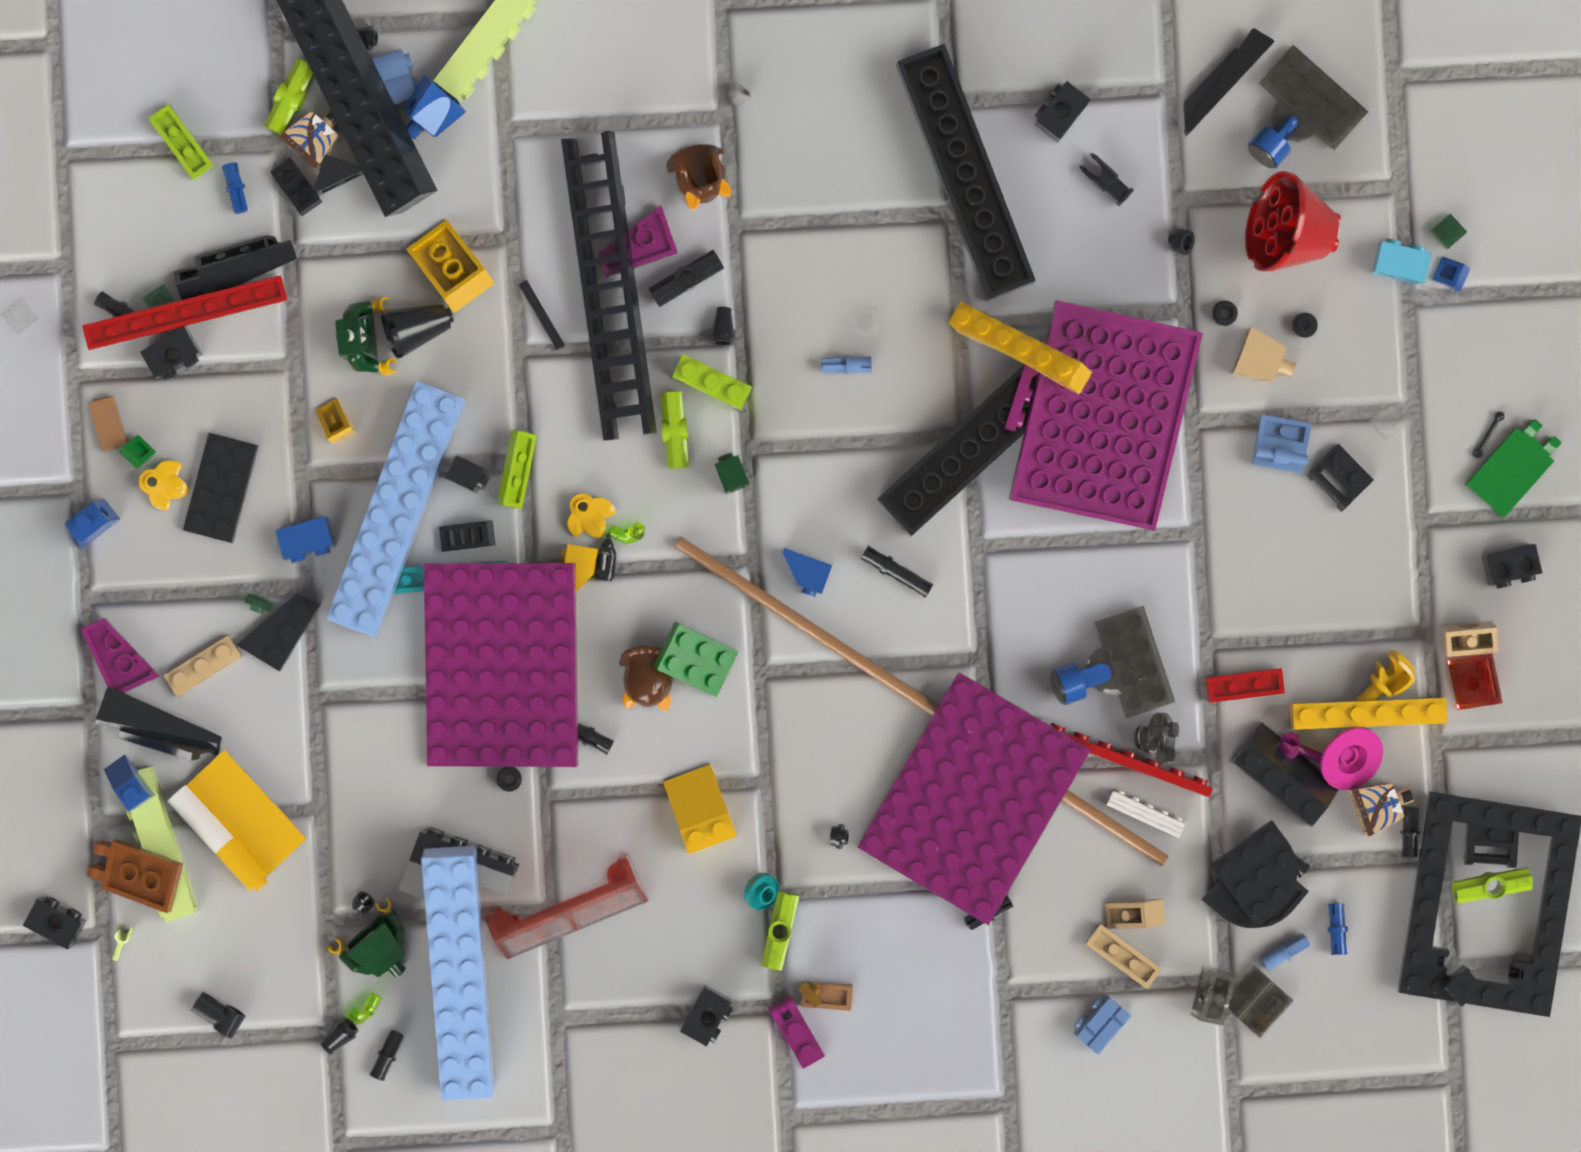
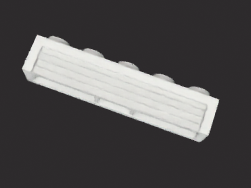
M1121 790L1111 791L1106 802L1107 806L1177 838L1180 837L1185 826L1182 818L1175 815L1172 818L1168 816L1169 812L1162 809L1159 811L1154 810L1153 805L1147 802L1141 804L1139 803L1140 799L1134 796L1128 798L1124 796L1125 792Z

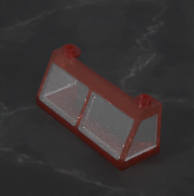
M630 854L618 858V861L608 868V884L533 915L519 919L518 914L510 915L508 912L502 911L501 907L488 912L484 918L493 940L505 957L510 959L648 902V897Z

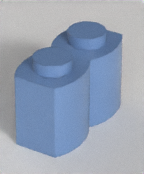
M399 49L372 58L395 106L406 104L419 84L417 77L412 79L409 70L414 68L409 53L404 54L403 50Z

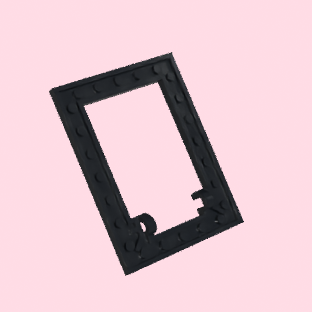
M1430 791L1397 992L1455 1002L1440 985L1450 976V974H1446L1447 967L1444 965L1445 957H1449L1450 950L1433 946L1452 822L1549 836L1551 841L1531 962L1513 959L1508 972L1509 984L1477 979L1480 985L1467 996L1469 1001L1466 1004L1550 1017L1581 829V815Z

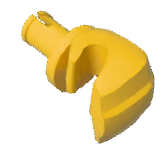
M1390 650L1387 653L1389 668L1385 670L1377 661L1375 674L1372 673L1369 676L1372 679V684L1355 699L1357 701H1376L1382 695H1387L1391 698L1393 695L1397 696L1415 681V670L1412 663L1400 652Z

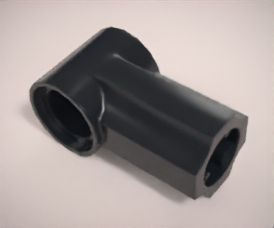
M205 992L201 993L191 1009L192 1012L211 1023L216 1031L228 1038H233L246 1017L245 1014L235 1007L224 1005Z

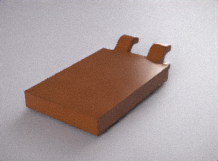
M118 839L113 840L112 843L106 840H101V843H94L92 852L106 856L108 859L106 867L97 863L95 867L89 866L87 876L102 881L101 889L165 913L172 911L183 863Z

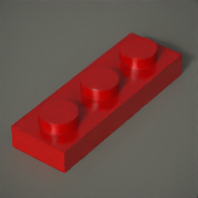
M1282 668L1205 678L1208 703L1285 694Z

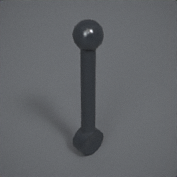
M1498 411L1495 414V420L1481 444L1472 452L1474 458H1481L1483 456L1482 450L1498 423L1505 418L1503 412Z

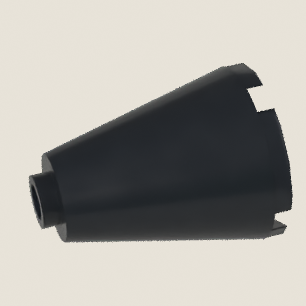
M443 304L385 309L381 311L384 333L387 341H390L395 346L391 348V351L396 359L403 358L449 330L451 323L454 322L450 308H445Z

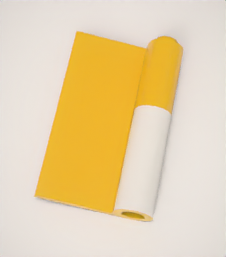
M223 750L196 777L167 801L249 891L255 889L258 892L268 883L266 877L307 840L303 833L226 750Z

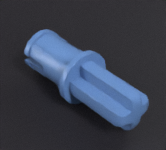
M846 355L845 357L822 358L821 370L824 373L845 372L846 375H849V372L871 373L872 371L871 357H849V355Z
M1301 933L1283 945L1279 943L1278 948L1260 957L1266 969L1270 971L1286 960L1291 961V957L1308 948L1310 942Z

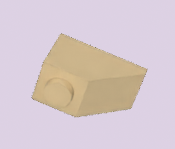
M1163 899L1105 903L1107 929L1150 928L1166 924Z

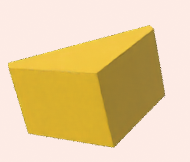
M337 398L315 409L330 443L336 444L356 432Z

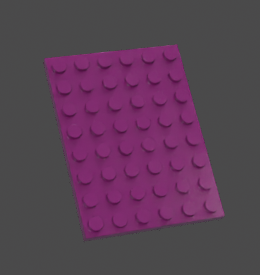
M1055 300L1045 344L1081 362L1092 374L1081 393L1077 394L1038 372L1009 500L1155 531L1203 333Z
M425 563L424 614L427 766L578 767L576 563Z
M958 672L857 848L989 926L1092 749Z

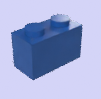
M325 516L275 530L283 559H291V563L306 560L305 555L314 552L316 556L328 554L331 552L330 548L336 546L328 517Z

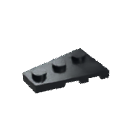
M297 593L236 646L276 670L281 671L320 606Z

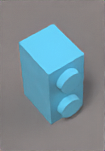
M1387 238L1386 242L1382 241L1378 244L1372 273L1421 285L1425 283L1432 253L1426 252V247L1414 244L1411 247L1401 246V241Z

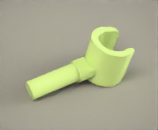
M122 924L118 926L115 933V940L117 942L112 956L113 960H118L124 943L129 941L133 932L132 927L128 933H123L121 931Z

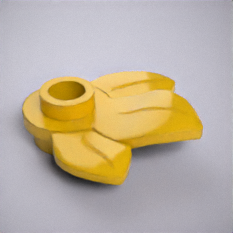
M163 461L155 469H148L140 475L139 487L149 495L150 502L154 507L161 510H169L170 499L181 498L189 493L186 483L177 477L182 468L181 463L177 461ZM149 477L156 479L155 486L150 487L147 484Z
M578 493L571 498L569 503L571 513L567 519V527L574 537L585 531L592 537L602 538L606 530L604 518L614 515L616 510L612 503L603 497L592 498L587 493ZM586 502L587 507L584 510H579L578 504Z

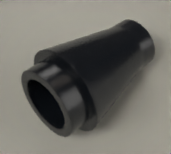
M729 307L716 308V316L710 334L713 344L731 345L732 339L735 338L731 315L732 309Z
M349 1018L338 1019L325 1040L321 1043V1046L327 1053L332 1054L335 1050L355 1039L359 1030Z

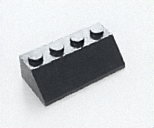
M1261 722L1230 762L1305 824L1313 827L1327 810L1339 789L1329 785L1323 778L1321 770L1304 756L1298 754L1293 760L1285 757L1278 748L1283 743L1279 740L1281 737Z

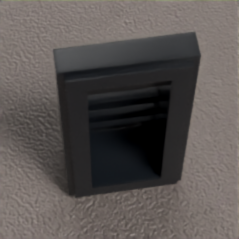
M492 520L439 527L442 552L496 545ZM481 527L483 531L484 542H482ZM470 528L474 529L475 543H472ZM460 529H463L465 544L461 543ZM453 530L455 545L451 546L449 531Z

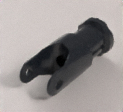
M1091 153V157L1101 166V177L1093 175L1082 165L1079 168L1103 192L1107 191L1117 201L1116 204L1121 206L1134 192V189L1128 188L1110 166L1096 154Z

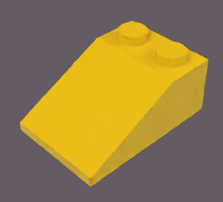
M448 220L442 222L406 249L453 313L495 284L486 269Z
M711 764L663 781L688 854L737 837Z

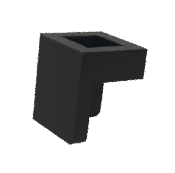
M1465 965L1458 968L1440 984L1455 1003L1461 1007L1469 1001L1467 996L1480 985Z

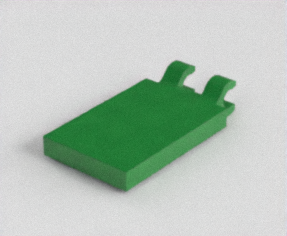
M1536 419L1531 420L1522 432L1517 427L1514 428L1465 483L1473 493L1502 518L1506 517L1553 464L1554 460L1550 457V454L1562 443L1555 436H1551L1544 445L1537 441L1533 436L1543 425Z

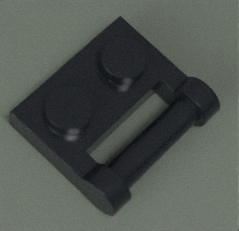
M1337 444L1306 475L1311 481L1314 480L1337 503L1336 507L1341 512L1374 481L1340 444ZM1324 468L1349 492L1345 497L1321 474Z
M1467 823L1464 865L1482 863L1507 865L1508 868H1516L1519 832ZM1475 846L1508 848V854L1475 853Z

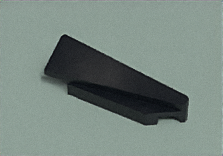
M1253 28L1239 49L1235 47L1183 103L1184 134L1186 136L1192 132L1275 42L1272 38Z
M267 235L195 256L197 267L175 271V284L181 300L238 286L294 261L297 257L291 240L280 243L277 242L274 236Z
M108 687L105 691L95 720L96 724L120 728L118 739L190 761L199 759L203 753L218 755L220 751L221 736L111 687Z

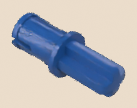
M238 163L225 164L222 166L227 185L225 190L230 193L234 213H245L248 210L243 191L246 186L242 183Z

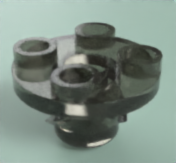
M1158 712L1153 715L1148 726H1138L1135 729L1134 744L1139 750L1150 753L1151 758L1156 763L1174 761L1176 756L1175 737L1179 734V725L1177 722L1172 721L1169 714Z

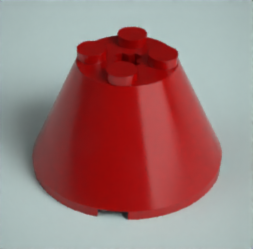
M1280 171L1269 177L1260 188V191H1263L1258 203H1252L1246 224L1245 249L1248 259L1254 263L1253 267L1259 271L1271 272L1321 260L1330 252L1334 253L1339 246L1337 235L1341 221L1340 214L1335 213L1294 173Z

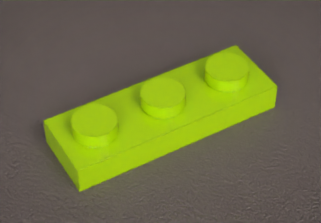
M167 104L148 118L192 180L195 181L214 167V164L170 104Z
M519 430L511 431L497 504L522 509L537 435Z

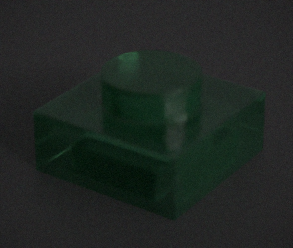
M1451 213L1430 231L1446 250L1467 233Z
M164 284L143 297L149 308L176 302Z
M252 593L247 594L244 602L251 605L250 610L260 614H264L265 610L272 611L275 605L274 601Z

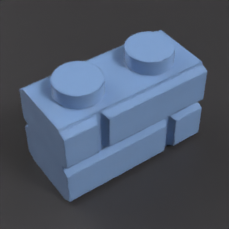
M1107 994L1104 998L1099 996L1091 1005L1093 1011L1087 1017L1081 1016L1074 1025L1076 1028L1074 1034L1098 1055L1131 1018V1015Z

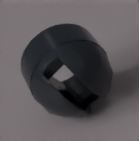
M359 892L352 900V909H356L358 914H365L374 907L373 898L366 892Z

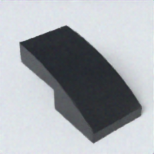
M291 157L270 171L301 216H304L322 203L320 197Z

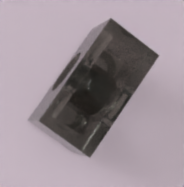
M1203 966L1190 1015L1203 1022L1224 1026L1236 976L1226 970Z

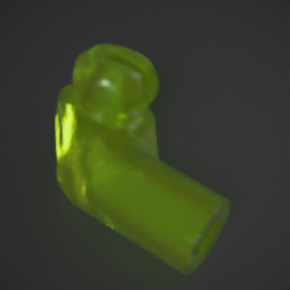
M634 523L633 527L626 530L612 524L607 534L611 538L629 545L640 541L644 537L646 529L642 523Z
M371 992L362 1010L356 1007L351 1010L348 1016L349 1020L354 1021L355 1024L364 1023L374 1015L382 997Z

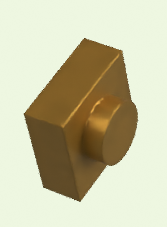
M805 980L798 986V990L814 1008L822 1003L820 996L823 993L814 982L809 985Z

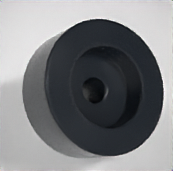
M1180 228L1175 234H1170L1168 237V243L1172 244V249L1175 253L1188 255L1194 246L1195 236L1191 230Z

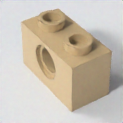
M1492 621L1441 625L1442 648L1447 657L1498 652L1497 627Z

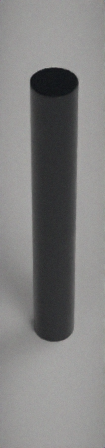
M527 280L519 284V287L556 350L565 346L563 340Z

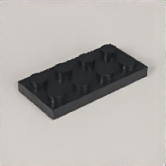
M208 433L183 531L229 543L234 542L259 448L258 445Z

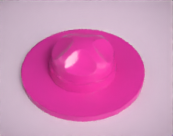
M1353 727L1340 732L1327 744L1323 751L1320 762L1323 778L1329 785L1340 790H1350L1362 786L1375 775L1381 765L1383 758L1382 742L1373 731L1364 727Z

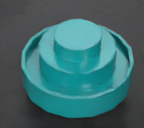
M767 873L754 875L745 886L744 900L746 904L755 910L769 908L776 900L779 891L777 880Z

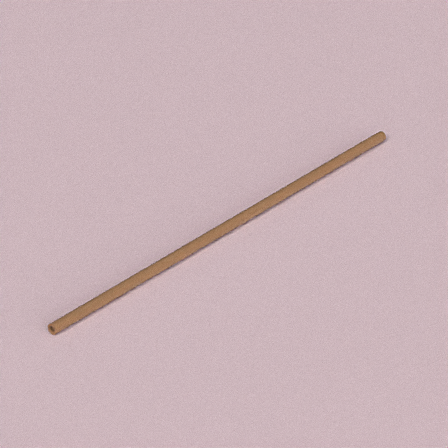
M680 537L674 546L676 549L931 716L935 714L939 707L938 704L683 537ZM1069 790L1066 792L1062 799L1064 803L1160 866L1164 865L1168 859L1167 854Z

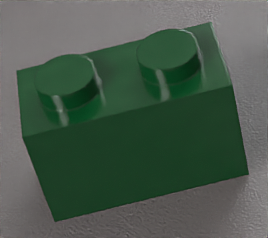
M728 453L718 457L719 462L714 465L726 495L750 486L738 455L733 457L732 453Z

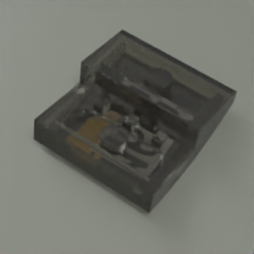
M1254 965L1223 999L1221 1004L1261 1039L1294 1000Z

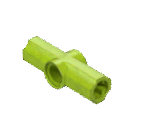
M296 58L286 81L280 84L275 94V103L263 126L276 134L281 135L288 129L295 113L300 111L305 102L306 90L314 76L306 61Z
M682 392L660 393L663 418L661 420L663 443L666 446L668 469L690 467L687 440H689L687 420L684 418Z
M1523 867L1497 873L1485 872L1481 876L1452 881L1451 887L1455 902L1459 904L1486 898L1499 899L1506 894L1532 890L1533 880L1529 868ZM1496 880V888L1488 891L1489 882Z
M778 891L761 966L782 971L799 901L798 895ZM782 924L787 928V934L784 937H776L773 934V928L776 925Z

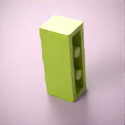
M684 354L672 375L674 380L739 411H742L752 390L751 386Z

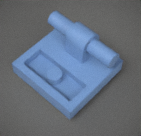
M1260 415L1252 465L1302 474L1304 465L1308 461L1306 453L1312 423Z

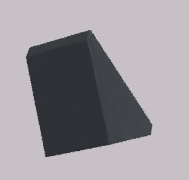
M325 155L314 190L320 196L364 174L358 165Z

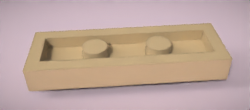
M227 635L165 674L164 677L175 695L179 697L243 656L230 635Z
M1102 924L1097 926L1085 943L1146 989L1150 987L1162 970V968Z

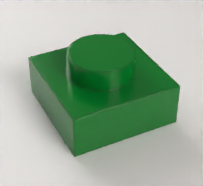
M137 435L126 443L119 453L136 469H139L153 458L156 451Z

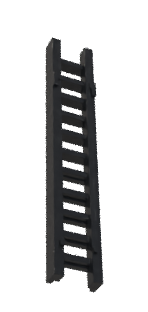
M603 131L601 137L604 154L598 155L594 153L583 155L580 158L577 139H561L603 441L619 439L616 418L641 415L643 435L655 434L657 429L615 132ZM605 162L607 179L583 183L581 166ZM609 187L611 204L593 208L586 207L584 191ZM612 212L614 230L590 234L588 216ZM616 237L618 255L594 259L591 241ZM619 262L622 280L597 284L595 266ZM623 287L625 305L601 308L599 291ZM626 313L628 329L604 332L603 316ZM630 339L632 354L614 357L607 356L606 343ZM634 365L635 379L611 383L609 368ZM637 389L639 404L616 408L613 393Z

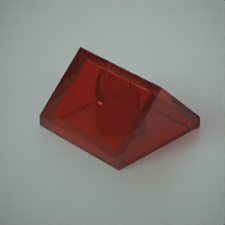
M1493 653L1448 660L1458 710L1503 703Z

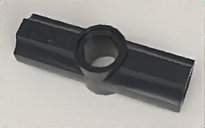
M711 250L690 264L680 267L675 273L648 289L660 308L683 293L693 290L698 284L725 268L715 251ZM684 272H689L694 277L689 285H683L679 281L680 275Z

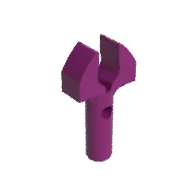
M1294 732L1286 733L1279 739L1283 743L1278 748L1285 757L1293 760L1300 754L1315 762H1321L1322 753L1302 745L1299 742L1298 734Z

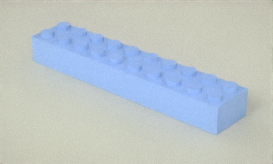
M418 381L415 382L326 620L374 638L378 637L466 403L464 398Z
M476 846L425 848L422 855V869L441 1100L492 1098L494 1074Z

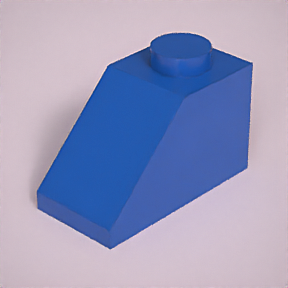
M784 548L783 555L798 586L803 587L801 592L813 597L817 593L822 594L832 565Z
M126 754L104 769L113 791L128 812L136 810L155 796Z

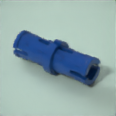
M1345 903L1328 904L1330 927H1327L1331 936V955L1348 954L1346 945L1348 926H1345Z

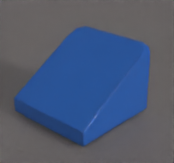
M1442 256L1432 280L1460 292L1470 269L1463 263Z

